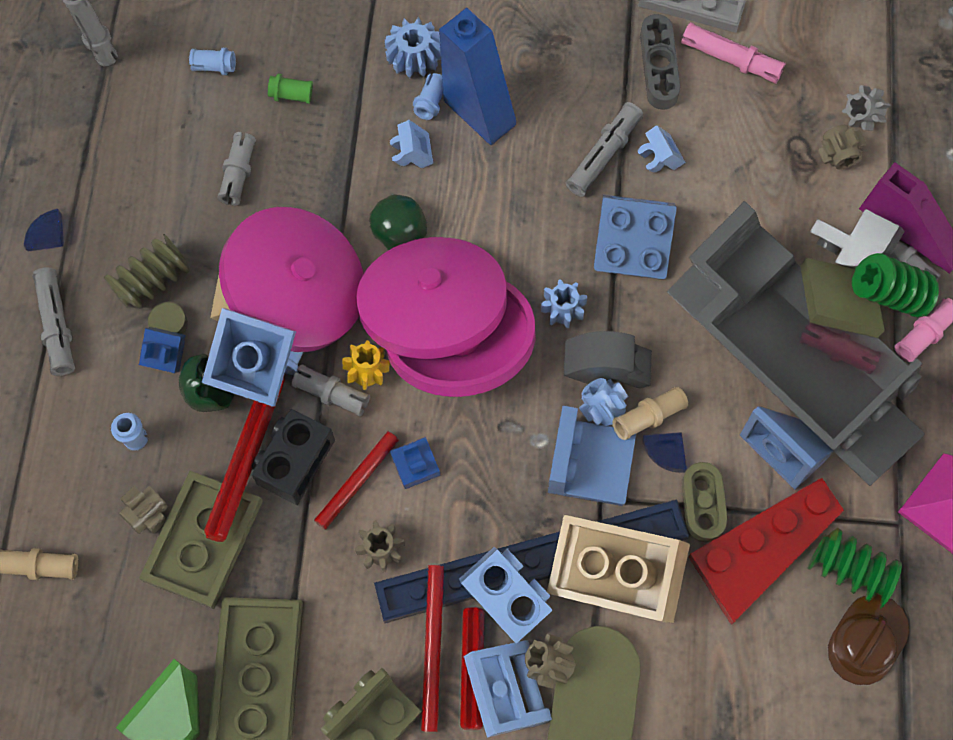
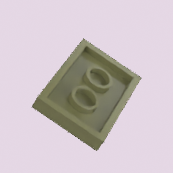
M189 471L139 579L170 593L215 609L263 503L261 497L244 491L226 540L224 542L212 541L206 538L204 529L222 482Z

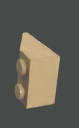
M564 515L547 593L653 620L674 623L690 544L673 538Z

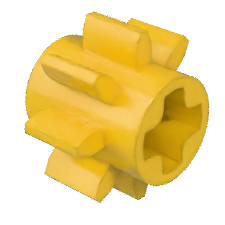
M366 340L364 344H360L357 347L351 344V357H344L342 359L343 369L348 371L347 382L350 384L355 381L362 386L363 390H366L368 386L375 383L381 386L383 384L382 373H387L390 370V361L383 359L385 357V348H377L370 344L369 340Z

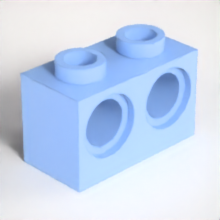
M493 547L459 580L517 644L552 611L545 603L551 596L535 579L529 584L518 573L524 566L508 549L501 554L498 549ZM492 566H500L505 571V579L497 587H489L484 583V574ZM521 596L529 597L532 602L530 612L523 617L514 616L511 612L513 601Z

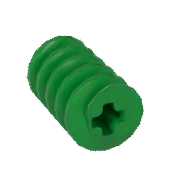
M875 253L864 258L856 267L852 277V288L858 297L866 298L871 302H877L882 306H888L893 310H899L901 313L909 314L912 317L920 318L926 316L937 303L939 284L933 274L911 266L906 262H900L898 259L890 258L885 254Z
M839 528L834 529L828 535L825 534L816 548L807 569L811 570L819 562L822 563V577L826 578L832 571H836V585L840 586L849 578L852 580L851 593L855 594L864 586L867 588L865 600L870 602L879 594L881 595L880 609L883 608L899 582L902 563L895 559L886 566L887 555L882 551L871 558L872 546L867 543L856 551L857 538L854 536L848 537L841 543L842 530Z

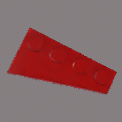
M820 478L695 550L688 557L732 625L829 527L844 509L823 478Z

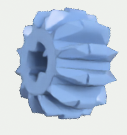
M418 17L414 23L409 24L404 18L402 27L392 25L391 35L386 36L385 49H387L385 53L389 64H393L396 73L398 74L406 70V75L410 79L414 72H419L424 77L426 68L436 71L438 60H441L439 32L435 31L432 22L422 25V21Z

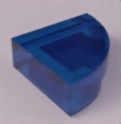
M54 209L40 215L30 225L24 238V247L28 252L64 246L62 214L59 209Z
M682 432L643 436L644 448L653 462L671 472H686L687 466Z

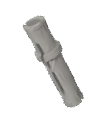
M62 0L82 32L81 37L87 49L92 50L98 64L102 66L114 64L116 62L114 57L118 58V54L110 42V32L106 26L101 25L89 0Z
M626 102L612 123L606 124L603 127L600 139L585 156L572 176L566 181V187L572 193L580 197L585 196L586 191L601 171H603L619 148L625 147L628 143V135L643 118V112L638 106Z
M49 267L40 268L33 272L32 278L35 283L44 331L41 334V341L47 347L50 373L55 376H64L74 372L75 369L70 348L72 333L66 327L56 277L57 272Z

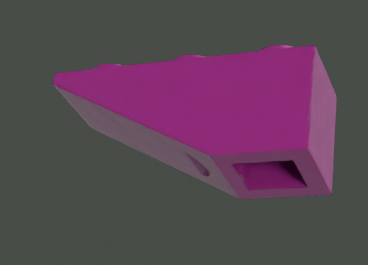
M894 162L872 189L859 210L864 212L867 209L900 226L905 231L900 238L901 241L912 246L933 264L950 274L953 270V228L927 185Z

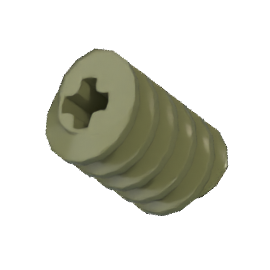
M165 234L163 235L166 244L156 238L152 240L154 253L144 247L140 249L142 262L132 256L128 258L130 271L123 266H117L118 280L108 274L104 276L107 284L127 308L128 304H132L141 309L143 306L140 295L153 300L155 298L151 289L153 285L162 291L166 290L163 280L165 276L174 282L178 281L175 272L176 268L181 269L185 273L190 271L181 252Z

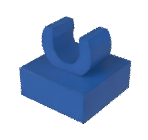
M153 327L145 328L139 365L171 373L179 372L186 335Z
M426 437L390 451L404 489L440 476V470Z

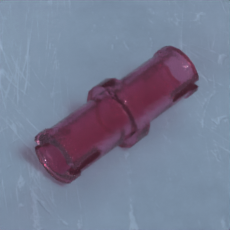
M810 321L805 329L817 334L819 337L814 338L803 332L800 338V343H805L830 355V360L836 363L841 360L865 371L869 375L876 366L862 360V357L864 356L877 363L881 357V352L874 351L851 340V335L842 332L840 335L823 326L810 323Z

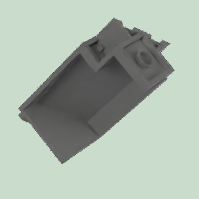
M743 201L689 257L693 265L667 293L855 473L871 486L925 435L918 426L892 403L896 397L903 401L918 387V383L922 378L919 372L923 363L916 358L907 365L879 338L810 323L801 267L795 262L794 255L760 225L756 211Z

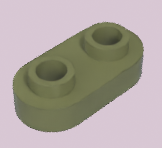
M698 462L687 469L682 479L685 521L687 530L693 538L702 542H711L720 537L727 526L723 477L714 465L707 462ZM695 481H705L708 485V489H697L695 486ZM706 517L710 519L712 527L708 529L701 527L699 518Z

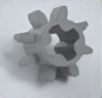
M861 85L859 93L846 95L849 100L842 113L848 114L851 118L849 122L850 127L858 128L861 126L863 130L873 131L874 123H885L887 121L884 116L887 108L891 107V104L885 103L881 98L884 95V90L875 88L871 91L869 86Z

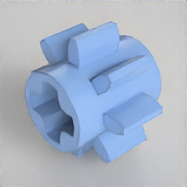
M559 279L558 285L553 290L547 287L544 289V297L548 301L541 303V312L550 313V325L557 322L569 328L570 322L574 318L583 320L584 310L581 307L586 305L587 295L578 294L577 282L573 285L563 284V281Z
M599 378L590 382L583 389L581 399L584 404L579 409L588 422L593 420L596 425L600 423L605 426L612 425L615 417L625 414L627 405L624 400L629 396L619 382L614 384L611 379L606 381L604 378Z

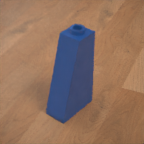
M466 7L439 29L444 102L487 143L492 145L516 125V117L493 31Z

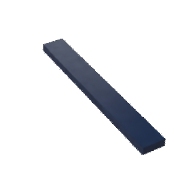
M677 499L596 521L681 541L687 540L689 537ZM560 532L498 548V551L502 554L508 549L524 566L518 573L528 584L533 579L536 581L547 579L551 576ZM489 551L440 564V566H444L443 607L475 599L461 584L459 578ZM492 566L484 574V583L489 587H497L505 579V571L500 566ZM428 568L374 583L384 623L426 612Z

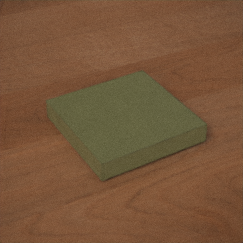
M806 257L800 267L810 323L878 338L885 331L880 305L877 302L868 301L866 298H860L854 293L852 277L855 269Z

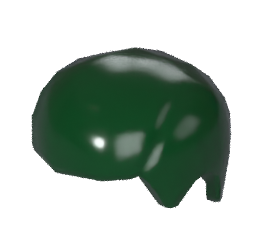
M396 194L390 195L379 201L370 213V229L374 237L381 241L387 250L412 240L424 238L427 234V222L419 204L411 197Z
M199 354L190 357L184 363L179 375V389L184 401L192 409L199 412H212L229 408L234 393L202 383L208 356L206 354Z

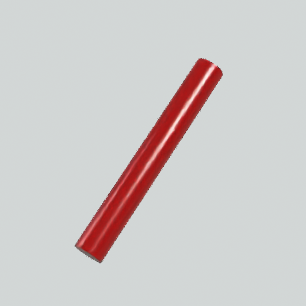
M389 431L385 433L318 514L314 521L325 530L330 526L395 447L399 439Z

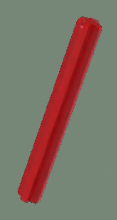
M283 377V380H282V384H281V388H280V391H279L278 398H279V396H280L281 390H282L283 385H284V382H285V378H284V377ZM253 401L204 529L206 538L212 541L224 542L227 538L252 471L253 461L259 452L275 406Z

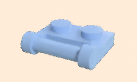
M528 640L519 641L517 644L510 643L472 651L463 656L487 738L539 726L552 720L550 709L544 707L537 681L527 677L529 670L525 664V654L530 646ZM510 660L514 661L529 710L528 713H526Z

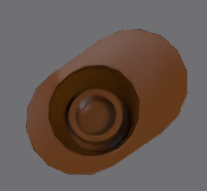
M879 594L870 602L865 600L866 595L857 598L847 609L828 644V658L834 671L843 680L855 685H870L880 681L894 665L909 635L908 619L903 609L893 599H889L885 606L880 609L881 595Z

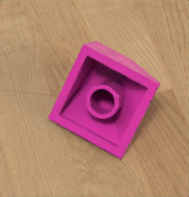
M944 453L903 504L898 513L953 554V456Z

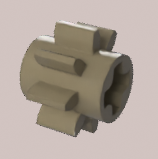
M843 124L835 126L824 133L823 140L821 141L823 146L818 151L824 164L830 163L832 167L835 166L836 169L842 170L854 166L862 159L861 154L863 151L861 148L867 144L860 130L854 131L853 127L849 128L848 125Z
M133 486L120 498L126 507L119 514L138 534L146 528L154 534L165 524L166 519L162 513L169 506L150 486L142 492Z
M377 520L373 522V529L368 532L359 530V535L364 545L356 546L355 551L357 555H368L364 561L366 569L372 567L374 563L380 565L382 571L386 572V564L392 560L397 563L401 562V557L396 552V548L405 546L403 538L393 539L396 531L394 524L389 525L385 529L380 527ZM385 540L388 549L386 551L378 549L375 553L372 544L374 542L381 544Z
M552 634L546 635L545 642L534 639L525 654V664L529 670L527 677L537 680L538 685L549 689L554 688L556 680L566 684L568 682L567 679L571 677L576 666L574 656L571 653L574 648L573 645L562 642V638Z

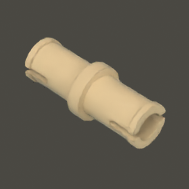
M674 387L654 399L646 398L639 402L637 408L619 417H615L612 421L613 428L622 440H627L630 436L648 427L654 429L662 425L663 419L682 409H686L688 407L687 396L681 388Z
M32 548L30 552L0 549V574L27 575L29 580H39L40 577L69 578L70 580L76 578L78 571L77 554L43 553V550L40 548Z

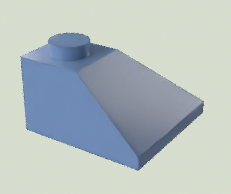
M222 308L202 383L270 406H275L296 331Z
M760 406L752 411L740 433V436L794 490L833 453L800 419Z

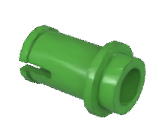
M278 73L277 76H270L268 97H274V101L277 102L280 99H287L310 104L313 81L283 78L282 74Z

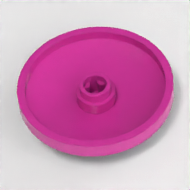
M292 207L264 209L252 214L241 222L226 241L220 257L219 280L229 309L296 331L291 348L292 352L315 351L333 344L352 328L359 317L357 289L364 274L360 260L347 238L335 226L320 216Z
M447 237L421 238L400 244L388 250L367 268L357 289V307L361 323L367 334L386 350L401 356L417 359L444 358L473 348L485 340L497 328L507 306L506 280L498 262L488 252L475 244Z
M506 282L507 306L504 316L497 328L478 345L462 353L436 359L410 358L386 350L388 359L396 373L403 380L419 390L434 395L463 397L495 389L518 374L533 352L536 331L534 314L529 302L516 287Z

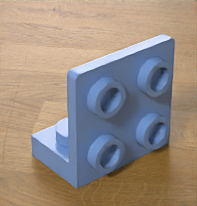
M603 194L594 270L665 279L667 277L677 209L675 203Z
M562 406L548 493L623 506L626 502L636 434L630 436L627 440H622L618 437L613 427L576 421L578 408Z

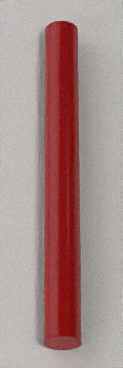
M428 565L421 731L438 732L444 566Z

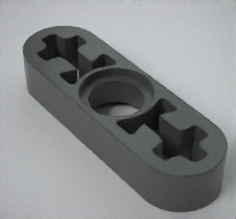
M653 14L644 19L640 33L647 99L653 107L665 110L677 103L680 92V80L672 23L664 15ZM654 28L658 29V32L661 33L658 44H655V33L651 31ZM654 56H664L668 59L669 65L662 68L656 67L651 63L650 59ZM661 79H665V90L669 92L667 96H663L659 90Z

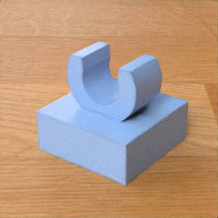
M410 120L398 124L399 136L393 137L390 140V145L398 150L401 149V152L393 156L392 161L400 166H406L412 162L421 169L433 164L429 133Z
M656 125L645 133L650 143L642 145L637 152L644 158L651 153H655L654 160L646 165L647 170L655 173L660 171L664 165L675 170L686 163L668 132Z

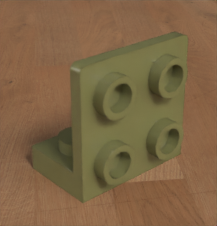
M383 668L376 674L370 670L355 684L354 689L357 693L346 704L339 701L325 714L323 720L326 724L321 728V731L330 740H397L422 714V711L392 682L389 674Z

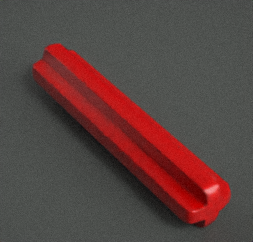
M469 607L463 610L460 725L464 730H480L483 726L463 657L472 651L484 649L485 613L482 608Z

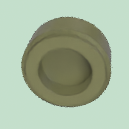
M164 302L158 304L151 310L148 316L149 327L184 334L187 329V317L182 308L175 303Z

